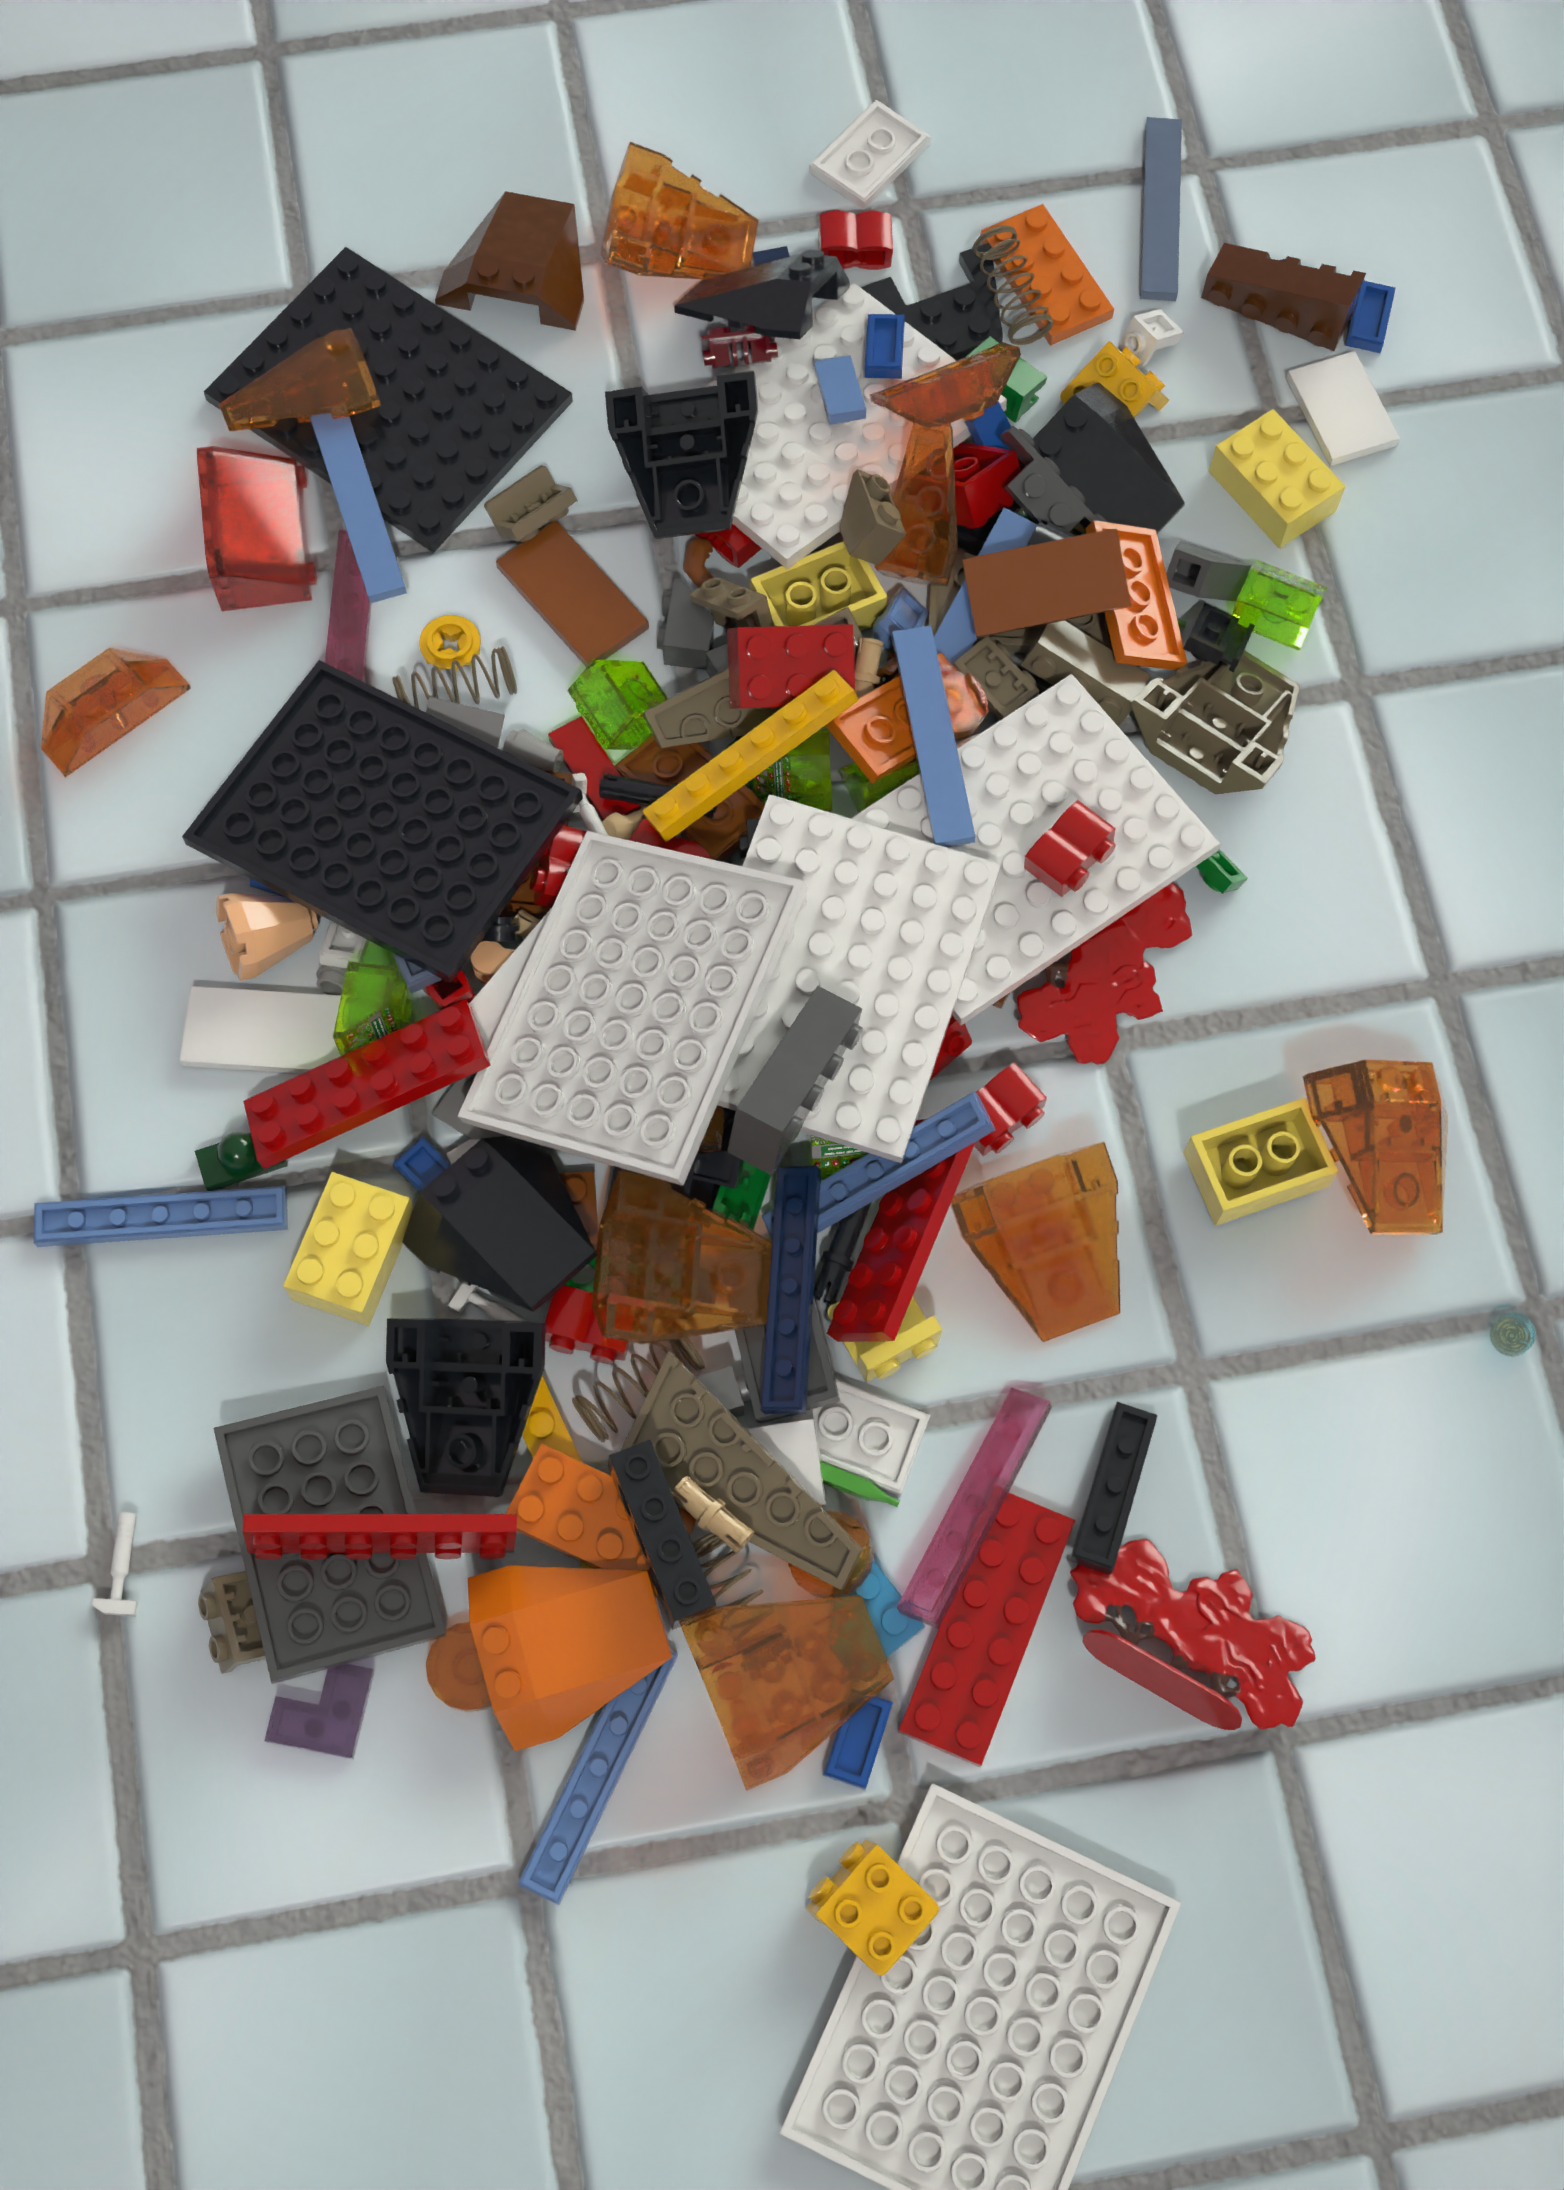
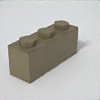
M1065 620L1045 624L1036 636L1021 666L1053 686L1072 674L1118 727L1133 710L1131 707L1133 699L1143 690L1151 676L1136 665L1116 663L1114 652Z

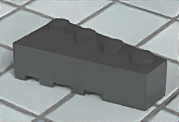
M820 986L816 987L737 1106L728 1153L771 1176L774 1174L789 1146L798 1136L809 1112L814 1111L818 1105L827 1081L829 1079L834 1080L844 1061L842 1056L847 1048L853 1050L863 1032V1027L858 1025L862 1013L861 1007Z

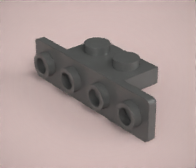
M1012 426L999 436L1010 450L1016 451L1017 457L1025 465L1004 489L1035 524L1038 525L1043 519L1070 532L1078 523L1086 528L1094 520L1107 522L1101 515L1093 514L1084 504L1086 499L1076 487L1068 486L1059 476L1061 472L1058 466L1051 459L1043 458L1035 450V442L1026 431Z

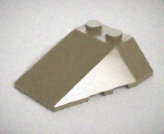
M1245 650L1234 672L1229 671L1230 665L1222 661L1218 665L1210 661H1201L1200 665L1190 669L1184 666L1177 669L1175 675L1163 680L1161 677L1151 680L1131 703L1150 753L1214 794L1263 789L1280 769L1284 758V747L1290 732L1288 729L1294 714L1300 688L1298 683Z

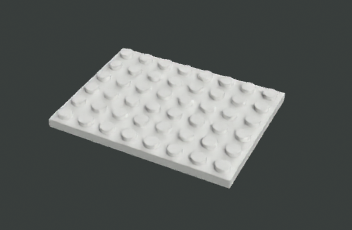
M855 283L850 285V288L838 300L830 299L812 312L813 327L800 340L775 337L773 342L777 343L778 357L771 358V362L753 364L752 354L748 356L749 365H745V360L743 359L738 363V366H733L721 374L727 375L754 371L758 399V415L732 524L786 569H789L840 531L839 527L852 475L857 469L871 475H880L890 485V493H893L971 436L964 421L989 399H997L1003 411L1006 410L1007 399L906 322L904 326L902 379L865 378L868 314H896ZM851 355L866 407V419L829 425L814 371V361ZM717 378L704 387L717 386Z
M1072 674L957 748L976 837L975 843L946 848L1001 864V869L952 1012L953 1017L960 1025H963L1219 851L1220 842ZM920 773L851 818L934 844ZM1079 800L1116 828L1114 837L1116 847L1105 862L1100 864L1097 861L1087 870L1090 872L1089 877L1076 892L1070 890L1061 897L1024 869L1025 855L1035 842L1052 828L1066 809Z
M769 794L742 867L803 880L808 890L717 1105L736 1111L737 1106L816 987L820 986L862 1008L858 1025L863 1027V1032L854 1049L850 1050L847 1048L842 1056L844 1061L834 1080L829 1079L827 1081L818 1105L814 1111L809 1112L800 1131L902 1163L1000 873L1001 864Z
M587 831L489 1045L487 1055L491 1066L477 1072L459 1111L458 1118L463 1123L683 1186L808 890L806 883L795 878Z
M932 1783L897 1864L937 1902L939 1906L938 1914L885 1975L875 1974L856 1956L779 2134L890 2190H1068L1181 1902Z

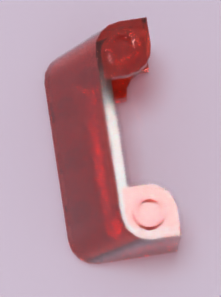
M215 446L197 448L206 563L209 578L221 611L312 600L311 585L317 584V574L314 561L307 562L304 552L299 504L301 489L307 488L304 465L297 466L296 459Z

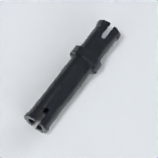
M605 773L600 780L599 795L603 799L649 806L679 783L664 785ZM717 806L704 814L703 817L713 818Z
M872 1202L839 1221L829 1250L823 1251L820 1259L823 1262V1266L814 1286L816 1300L820 1301L827 1285L829 1289L824 1303L833 1305L837 1302L836 1299L846 1272L852 1270L854 1262L851 1258Z

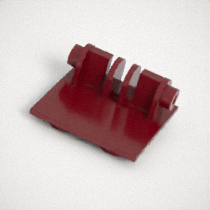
M746 325L745 331L730 332L728 327L708 330V335L701 336L704 366L712 365V369L730 367V351L733 353L734 366H738V350H743L745 365H749L748 349H751L753 364L771 362V358L778 357L777 343L773 342L775 337L755 334V326Z

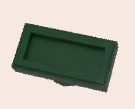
M232 1132L224 1136L220 1143L194 1151L207 1191H214L288 1166L286 1160L264 1169L257 1161L251 1133Z

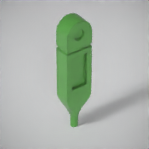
M820 1461L823 1484L862 1500L883 1502L898 1507L900 1500L888 1496L870 1481Z

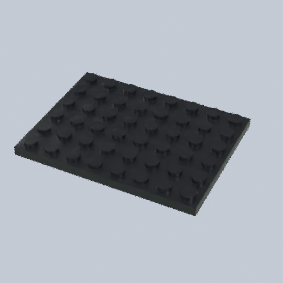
M347 247L311 281L204 391L206 401L330 484L329 475L308 411L345 402L383 520L433 553L573 402L570 391Z
M319 660L186 830L182 838L187 846L451 983L583 799L581 789Z

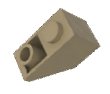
M857 469L852 475L839 528L849 555L878 566L906 536V532L900 519L901 514L891 496L888 482L880 475H871Z

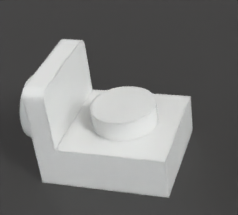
M1161 309L1133 316L1118 346L1122 350L1127 346L1142 361L1138 366L1143 367L1148 364L1155 350L1178 344L1184 332Z

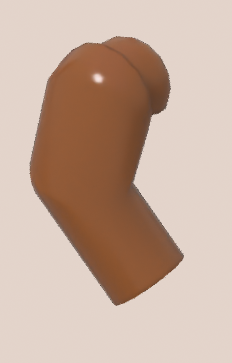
M694 538L687 544L683 563L684 572L698 588L702 587L705 581L714 578L705 568L706 559L710 557L709 553L713 552L711 542L704 538Z

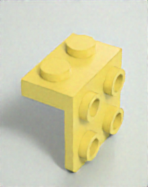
M912 1297L895 1341L843 1342L863 1379L865 1382H868L875 1377L883 1379L890 1376L901 1368V1363L912 1357L920 1359L933 1352L938 1347L937 1344L940 1341L942 1328L934 1315L926 1319L916 1300ZM840 1301L828 1308L827 1316L830 1322L833 1318L834 1309Z

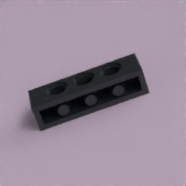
M651 1440L609 1455L608 1469L671 1629H677L712 1615L716 1608V1602Z

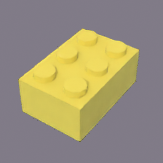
M1274 409L1217 444L1209 467L1210 474L1279 549L1335 513L1346 487Z
M844 541L803 557L789 569L780 566L750 579V590L767 596L774 626H810L843 608L849 607L859 630L862 631L872 627L877 617L882 615L887 608V595L869 563L849 555Z
M1306 1098L1193 1135L1183 1151L1215 1226L1327 1188L1339 1172Z
M331 1172L283 1285L291 1300L370 1326L403 1245L402 1241L414 1209L410 1198Z

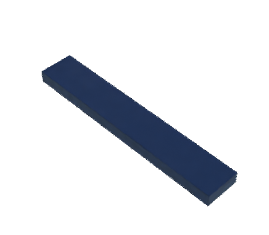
M818 1166L777 1167L760 1409L764 1414H806L821 1170Z

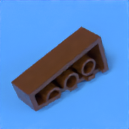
M1223 243L1207 274L1201 298L1212 302L1214 305L1223 306L1240 313L1249 319L1275 327L1283 333H1289L1307 340L1318 347L1335 351L1351 319L1366 273L1353 270L1351 276L1336 273V266L1321 264L1319 269L1301 265V259L1287 256L1286 259L1275 260L1271 259L1269 253L1265 251Z

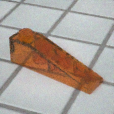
M351 328L333 331L324 337L313 340L219 404L229 431L271 427L278 423L279 419L293 417L297 418L298 423L311 422V415L331 413L333 419L345 418L381 406L363 353Z
M914 418L893 496L895 506L901 514L900 519L906 536L874 568L883 576L921 585L948 586L958 551L953 430L950 425Z

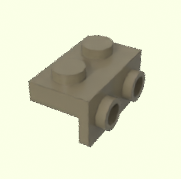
M541 465L484 504V508L501 537L517 542H525L535 537L539 533L538 528L546 522H553L564 517L569 512L568 507L578 500L570 487L555 484L547 467Z

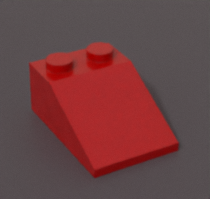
M961 442L900 488L948 523L975 529L984 526L990 517L1003 510V508L1007 509L1012 506L1014 499L1004 487L1021 469L1016 451Z

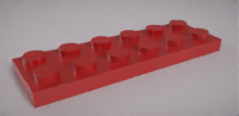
M467 999L244 1100L257 1161L264 1169L269 1168L491 1066L473 1009Z
M926 1119L916 1120L914 1126ZM976 1142L882 1197L870 1231L864 1238V1245L854 1268L849 1274L848 1283L839 1304L834 1309L833 1318L826 1333L835 1341H895Z
M997 1487L994 1488L898 1733L975 1766H982L1075 1523L1074 1519Z
M517 1514L243 1515V1536L248 1553H255V1557L262 1560L281 1559L283 1553H301L300 1557L308 1560L325 1559L328 1553H346V1558L354 1560L372 1558V1553H390L391 1558L400 1560L414 1559L417 1557V1553H435V1558L458 1559L461 1557V1553H479V1557L483 1559H501L506 1556V1553H514L517 1533Z

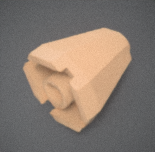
M229 893L217 896L218 922L226 921L224 923V931L220 932L222 943L234 974H238L240 981L259 976L313 940V930L318 929L316 913L287 897Z

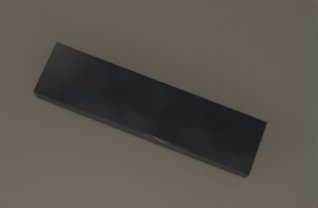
M1120 1402L1116 1403L1069 1561L1109 1575L1112 1574L1158 1415Z

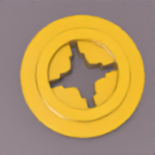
M457 615L438 617L428 623L420 635V651L426 663L437 666L440 671L451 669L454 659L461 666H471L472 656L474 654L480 655L481 638L479 631L471 621ZM442 637L450 642L458 640L457 646L459 651H453L451 648L444 650ZM455 664V672H457L459 668Z

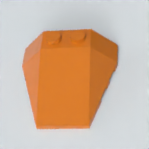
M509 1565L468 1578L470 1628L493 1712L514 1751L558 1739L673 1657L649 1570Z

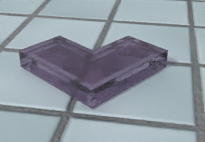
M351 1664L327 1669L319 1705L275 1696L264 1741L354 1759L375 1671L371 1668Z

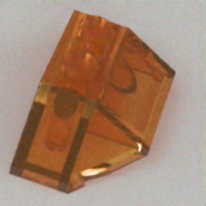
M1004 342L999 343L991 348L890 388L870 394V400L875 405L917 427L928 430L930 433L945 431L951 427V422L961 418L970 420L980 417L985 413L984 409L997 404L1021 355L1020 348Z
M108 648L46 692L41 749L66 778L190 690L191 687L167 659Z

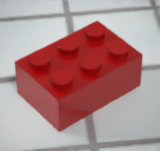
M853 624L737 627L727 629L730 709L784 707L833 670L855 691Z

